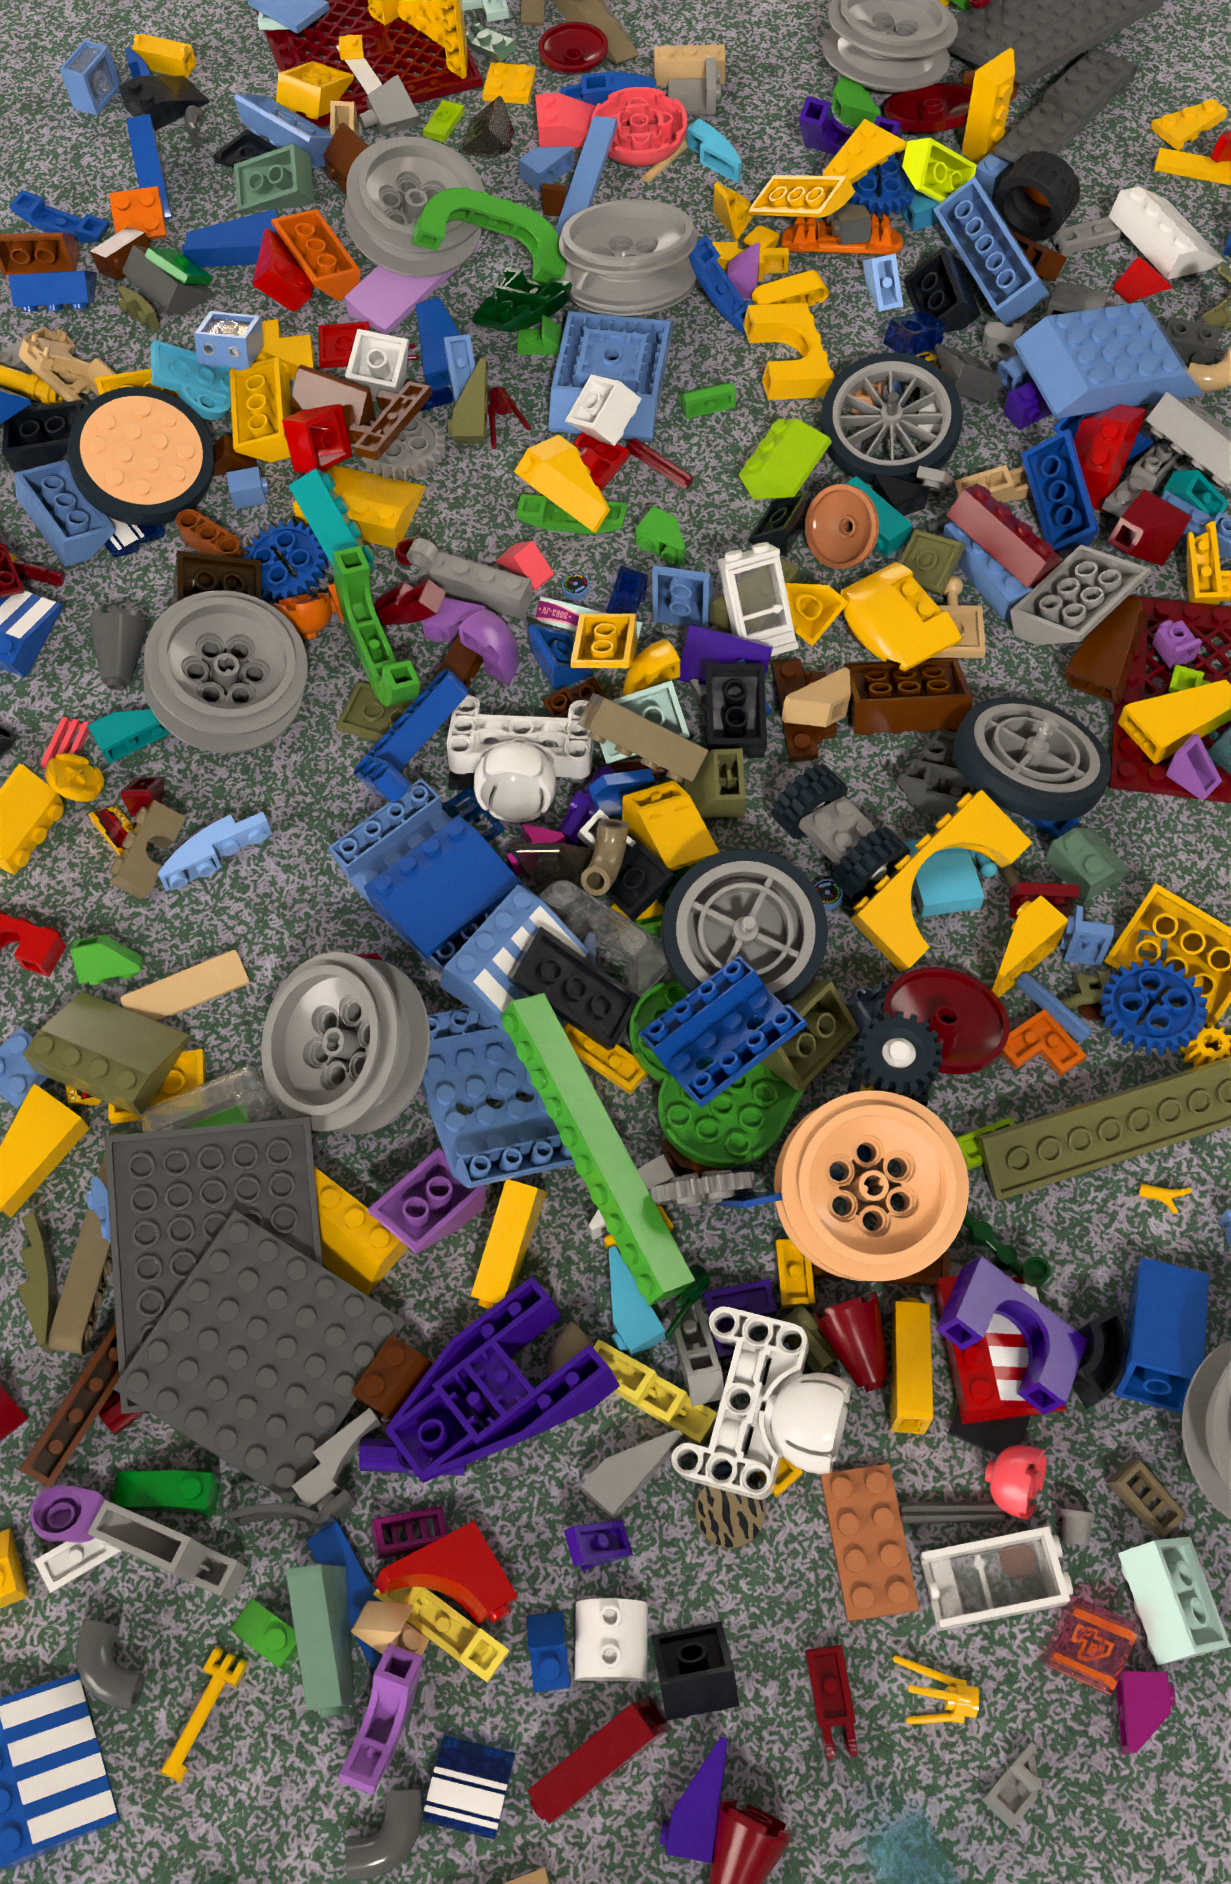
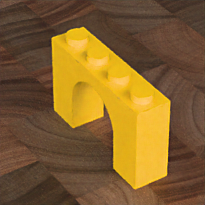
M807 303L748 305L743 327L749 343L778 342L787 344L795 348L803 357L792 361L767 362L762 378L767 399L785 400L825 397L835 376L833 370H830L827 352L823 350L821 335L815 328L814 316L810 314Z

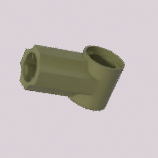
M799 1305L780 1319L781 1321L796 1324L805 1331L809 1342V1351L805 1365L811 1373H825L838 1362L839 1359L832 1348L817 1331L818 1326L814 1322L813 1317L802 1305ZM789 1336L785 1339L786 1342H784H788L791 1350H796L800 1347L802 1340L798 1336Z

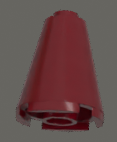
M876 1291L868 1294L870 1301L866 1302L864 1297H857L824 1309L825 1317L823 1318L820 1312L812 1314L814 1322L857 1388L864 1386L866 1392L885 1386L883 1379L889 1377L879 1299Z
M723 1798L719 1807L708 1884H764L790 1843L794 1831L792 1829L784 1830L786 1823L762 1809L748 1804L747 1808L741 1810L736 1808L738 1800Z

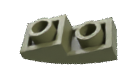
M120 285L117 287L120 296L117 299V303L123 314L128 313L132 321L138 318L141 325H147L151 333L161 329L155 310L141 295L125 286Z

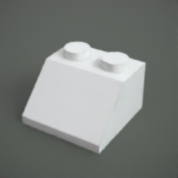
M357 329L345 374L346 381L369 388L373 396H377L381 390L399 393L404 387L406 380L408 339Z
M591 374L566 417L565 422L600 442L615 446L617 441L623 436L624 429L630 418L636 413L641 398L621 381Z

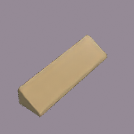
M231 950L120 997V1001L124 1009L159 1022L250 984V981L237 951Z

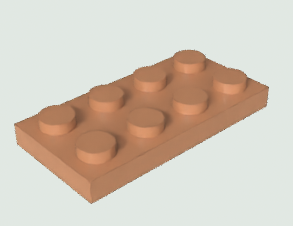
M890 1464L820 1474L847 1622L918 1612L920 1609Z

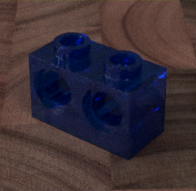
M924 310L890 320L883 344L897 353L914 356L935 350L937 343L941 344L943 342L946 324Z

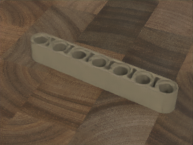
M114 1132V1133L111 1134V1136H113V1135H124V1134H122V1133H115V1132ZM104 1153L97 1177L107 1188L106 1157ZM89 1207L84 1218L48 1340L51 1350L85 1355L89 1350L90 1346L87 1345V1342L92 1340L99 1316V1313H96L97 1308L102 1306L109 1282L106 1281V1278L112 1272L111 1245L102 1237L100 1218Z

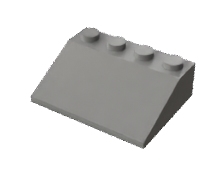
M1080 545L1010 610L1014 636L1035 645L1080 642L1151 574V569Z

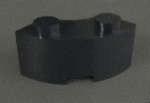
M1117 1307L1094 1319L1077 1331L1088 1342L1072 1387L1086 1409L1109 1395L1119 1384L1125 1372L1124 1366L1127 1350L1129 1349V1339L1124 1320Z

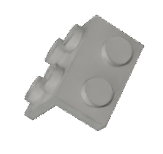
M706 58V78L670 79L668 81V97L672 100L678 99L684 106L687 115H716V100H721L720 68H716V58Z

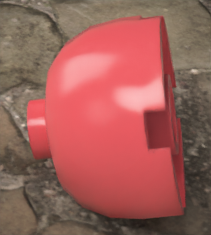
M1015 1445L1000 1452L996 1462L989 1461L985 1472V1482L990 1483V1494L995 1504L1003 1512L1026 1521L1032 1519L1037 1506L1030 1505L1031 1499H1035L1038 1489L1042 1491L1047 1465V1457L1043 1456L1046 1452L1045 1450L1033 1446Z

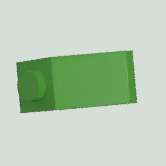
M252 1598L230 1630L278 1668L288 1672L298 1657L295 1629Z

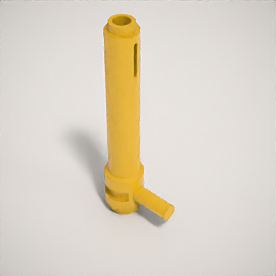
M0 364L1 387L22 393L28 399L34 401L41 400L46 405L62 403L63 398L36 373L28 374ZM52 371L58 377L59 372Z

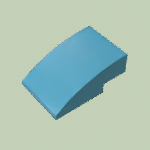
M920 839L903 842L910 850V857L918 850L915 844ZM950 848L933 853L921 865L912 885V894L916 897L921 917L981 909L984 900L982 887L968 849Z

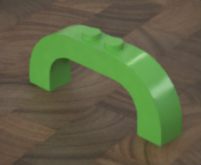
M449 188L437 193L428 201L413 229L412 244L437 251L445 238L446 223L450 221L470 223L521 241L528 248L533 259V281L548 284L553 278L561 279V277L565 276L566 259L561 255L559 236L551 224L540 214L528 207L513 203L508 199L491 196L486 192H479L468 188Z
M361 546L333 552L334 581L342 616L376 697L385 707L417 699L420 691V681L411 660L397 663L375 612L369 585L370 567Z

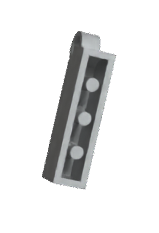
M415 539L406 554L408 561L421 569L419 572L420 584L429 579L446 591L445 596L482 605L486 609L521 620L533 600L531 579L439 552L437 547L426 539Z

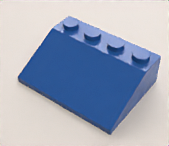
M458 815L363 887L373 909L427 959L504 900L518 884L522 886V883L481 834Z

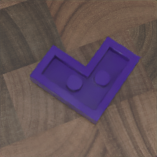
M770 1279L704 1292L708 1318L716 1308L722 1306L766 1317L777 1315ZM727 1318L721 1320L717 1330L722 1333L730 1332L734 1327V1320ZM712 1333L718 1360L732 1358L735 1347L718 1342Z

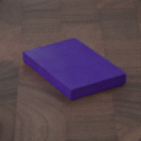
M690 624L680 663V677L676 680L690 683V680L697 679L699 684L706 685V664H734L741 659H744L746 664L764 663V677L766 678L773 646L700 625Z

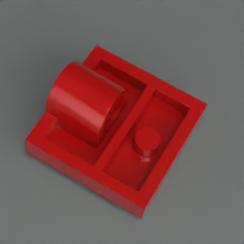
M584 432L572 443L580 451V458L584 465L588 466L591 472L589 475L600 491L606 487L630 457L628 449L618 444L613 446L600 442Z

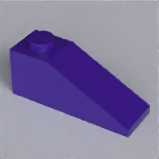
M719 1738L672 1810L670 1821H662L659 1845L667 1846L665 1855L712 1863L728 1738Z

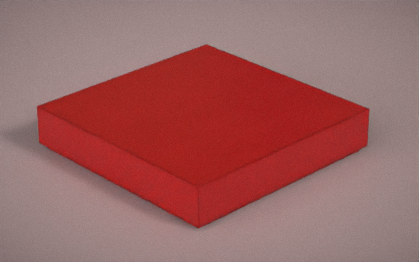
M369 321L318 326L320 369L347 367L357 329L370 331Z

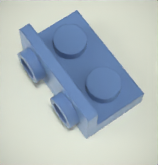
M1077 905L1073 916H1067L1069 921L1059 942V949L1064 950L1063 961L1101 967L1114 937V926L1106 925L1099 921H1082L1083 906Z

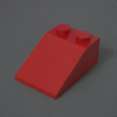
M267 227L264 230L252 285L290 311L296 312L311 298L314 285L282 238Z

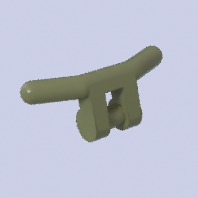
M1096 970L1094 974L1075 972L1073 974V982L1078 993L1060 1001L1069 1009L1081 1005L1100 1003L1101 996L1104 994L1105 983L1109 984L1110 980L1107 970ZM1090 986H1097V989L1090 990Z

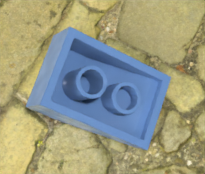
M653 565V621L682 626L696 624L708 628L710 603L713 602L714 594L711 574Z

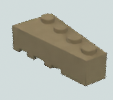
M595 693L592 694L578 722V725L590 731L589 738L603 745L607 739L617 744L614 749L615 751L629 758L632 753H635L642 757L641 764L655 771L659 765L668 770L666 776L679 783H682L684 778L693 782L708 752L707 749Z

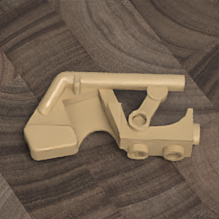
M41 327L25 335L18 352L20 360L66 402L82 400L79 394L81 392L88 394L90 390L99 396L94 378L116 374L99 358H95L89 363L73 357L75 344L66 332L57 328L55 332H51L47 327ZM52 371L59 372L58 377ZM64 382H74V383H72V384H65Z

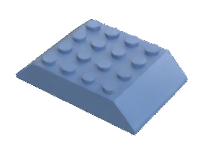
M1143 302L1046 316L1014 342V347L1055 419L1101 412L1119 404L1138 406L1157 403L1166 392L1180 398L1200 396L1202 393L1201 388L1161 324Z

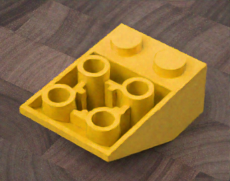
M675 780L623 796L622 821L629 824L628 832L637 842L640 841L670 871L698 863L707 857L720 853L690 795Z

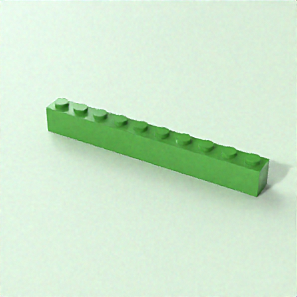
M544 993L512 1001L500 1017L503 1028L509 1034L519 1059L524 1063L531 1077L532 1085L538 1090L545 1104L547 1114L553 1119L560 1133L562 1143L571 1154L577 1172L582 1176L588 1187L593 1203L597 1205L608 1232L613 1236L621 1252L622 1260L628 1265L636 1281L638 1291L644 1296L648 1306L680 1294L695 1281V1278L655 1202L652 1200L646 1185Z

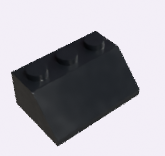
M944 247L939 249L904 279L924 336L963 330L981 316L961 260Z

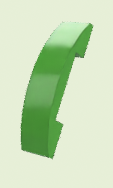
M521 494L516 518L546 530L579 534H599L623 528L628 506L627 503L606 501L611 510L596 533L558 505L548 503L547 497L540 495Z

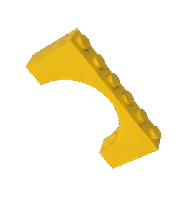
M983 790L973 795L969 792L965 794L955 804L959 809L952 816L949 812L945 814L935 824L938 830L932 836L929 833L924 835L915 844L918 850L911 857L908 854L903 856L894 865L897 871L891 877L887 874L874 885L876 892L870 898L865 895L853 906L856 912L849 920L900 972L909 969L930 948L915 924L911 909L912 885L918 870L928 857L944 849H968L990 858L999 867L1003 868L1013 863L1032 843Z

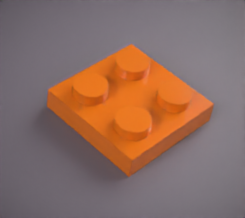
M158 186L109 193L115 234L128 226L144 232L147 240L167 238Z

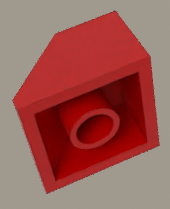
M341 404L301 410L282 419L294 472L309 473L315 468L323 472L353 456Z

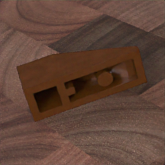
M1011 230L1037 274L1055 282L1067 257Z

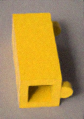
M135 34L132 50L144 60L151 71L188 78L197 64L192 45L146 34Z

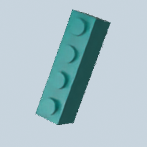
M315 468L288 485L332 567L333 552L361 546L370 567V572L377 569L373 562L375 560L373 551L368 545L363 544L360 538L362 531L354 520H350L347 514L349 508L341 496L338 497L333 488L336 487V484L328 472L324 473Z

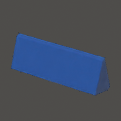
M1066 429L1021 453L1045 541L1053 547L1054 552L1076 549L1080 545L1089 546L1099 532L1071 430Z

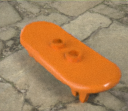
M875 212L872 213L871 239L867 242L840 245L837 237L833 236L831 225L827 224L826 219L816 221L815 217H807V222H805V217H797L795 223L786 228L780 237L781 246L789 248L790 252L890 255L899 253L904 245L903 237L891 227L890 219L884 212L880 225Z

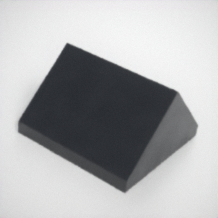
M807 490L796 494L795 497H787L771 502L748 541L753 544L768 542L769 545L771 544L780 549V555L786 557L805 526L806 514L811 504V492Z

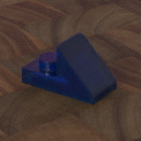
M620 566L606 613L637 614L640 602H646L648 575Z

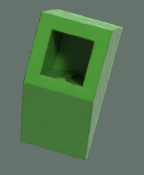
M653 506L636 527V545L645 552H652L662 557L669 564L675 563L683 567L685 564V544L677 518Z
M105 934L74 940L70 948L79 984L89 982V985H98L106 982L107 978L117 976L120 979L132 978L138 975V972H141L144 964L141 955Z

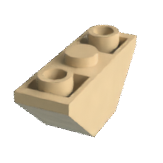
M844 667L788 694L783 702L784 707L781 720L785 723L827 727L845 718L851 696L850 670Z

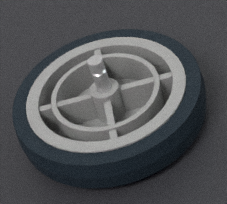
M999 697L976 704L968 711L960 723L954 740L953 753L956 764L970 785L977 791L983 790L998 806L1033 819L1065 821L1085 815L1098 803L1106 790L1111 776V763L1104 746L1085 725L1055 707L1030 699Z
M728 850L700 861L675 885L668 897L662 915L661 940L664 955L674 977L688 993H691L740 955L756 971L764 986L784 1005L801 994L810 985L822 965L827 948V916L823 902L814 885L792 863L777 855L761 850Z

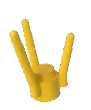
M897 1655L893 1657V1661L897 1664L950 1685L946 1687L945 1691L909 1685L908 1691L911 1693L943 1699L945 1710H951V1713L909 1716L906 1718L907 1724L939 1722L963 1724L965 1717L976 1718L979 1708L978 1687L968 1686L967 1680L953 1678L909 1659L907 1660Z

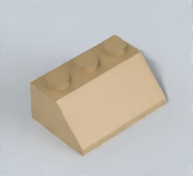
M725 44L655 46L654 78L657 81V85H668L670 79L706 78V58H716V68H720V84L725 83Z

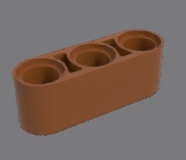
M186 509L176 516V524L182 540L200 553L235 558L244 556L240 541L235 535L193 509Z

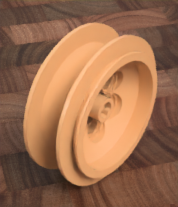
M853 1092L835 1098L813 1110L788 1135L781 1148L775 1167L774 1193L782 1194V1200L775 1201V1205L783 1229L791 1242L817 1267L835 1276L849 1280H896L910 1276L931 1265L954 1241L962 1226L967 1210L969 1197L968 1172L964 1156L955 1137L944 1122L928 1108L913 1099L892 1092ZM861 1144L867 1146L871 1151V1158L868 1162L861 1161L857 1156V1148ZM891 1159L897 1161L901 1166V1173L897 1178L891 1176L887 1170L888 1162ZM832 1163H837L844 1169V1176L841 1181H835L830 1176L829 1169ZM866 1179L870 1180L869 1187L873 1189L871 1195L867 1193L868 1187L864 1185ZM894 1193L901 1195L904 1199V1207L900 1212L895 1211L890 1204V1199ZM836 1197L843 1198L847 1204V1210L842 1216L836 1214L832 1208L833 1200ZM867 1212L873 1213L877 1219V1225L872 1231L866 1229L863 1224V1217Z

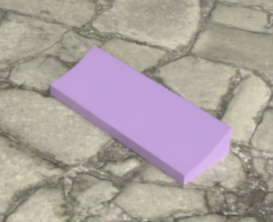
M480 240L475 251L481 247ZM377 266L345 296L348 315L361 322L369 321L370 327L382 334L388 335L416 308L415 304L423 302L456 269L437 276L412 277L397 274Z

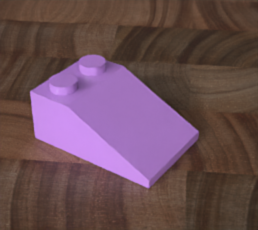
M437 1148L368 1208V1213L417 1254L461 1229L484 1208L486 1187L482 1185L468 1189L452 1176L444 1152Z

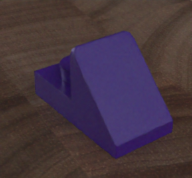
M623 1520L575 1525L564 1530L574 1567L580 1566L582 1571L633 1555Z

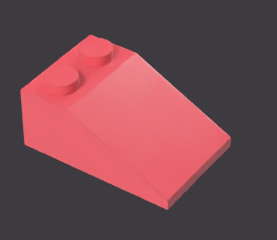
M561 93L535 95L539 147H583L591 125V116L596 106Z

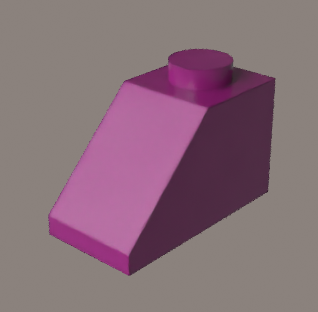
M1121 1671L1115 1674V1680L1118 1681L1116 1684L1122 1755L1137 1753L1171 1714V1706L1175 1705V1688L1172 1682H1168V1672Z

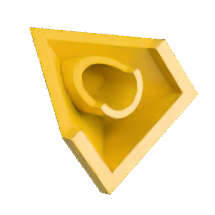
M717 181L714 184L713 212L733 239L737 241L754 216L749 215L747 212L752 204L745 196Z
M785 583L794 632L813 646L849 602L829 585Z

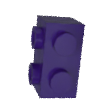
M1034 380L1008 392L1004 414L1018 430L1052 414Z

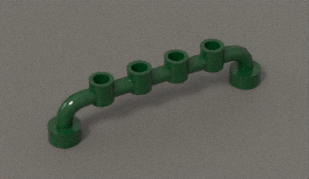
M967 1205L962 1224L971 1231V1242L976 1246H986L995 1255L994 1263L1000 1270L1010 1269L1031 1287L1043 1286L1051 1274L1048 1262L1041 1257H1031L1023 1264L1017 1258L1015 1248L1010 1245H1003L992 1234L991 1225L985 1221H978L968 1211Z

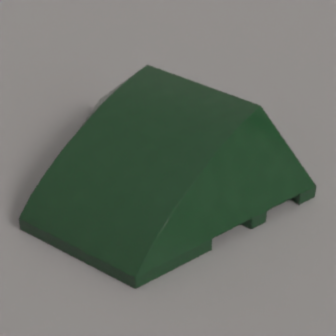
M506 267L503 271L504 279L501 283H495L493 286L495 289L494 294L491 297L485 298L473 316L472 321L474 324L504 332H515L529 328L542 322V315L549 318L567 303L573 285L571 281L553 278L548 284L526 279L522 270Z

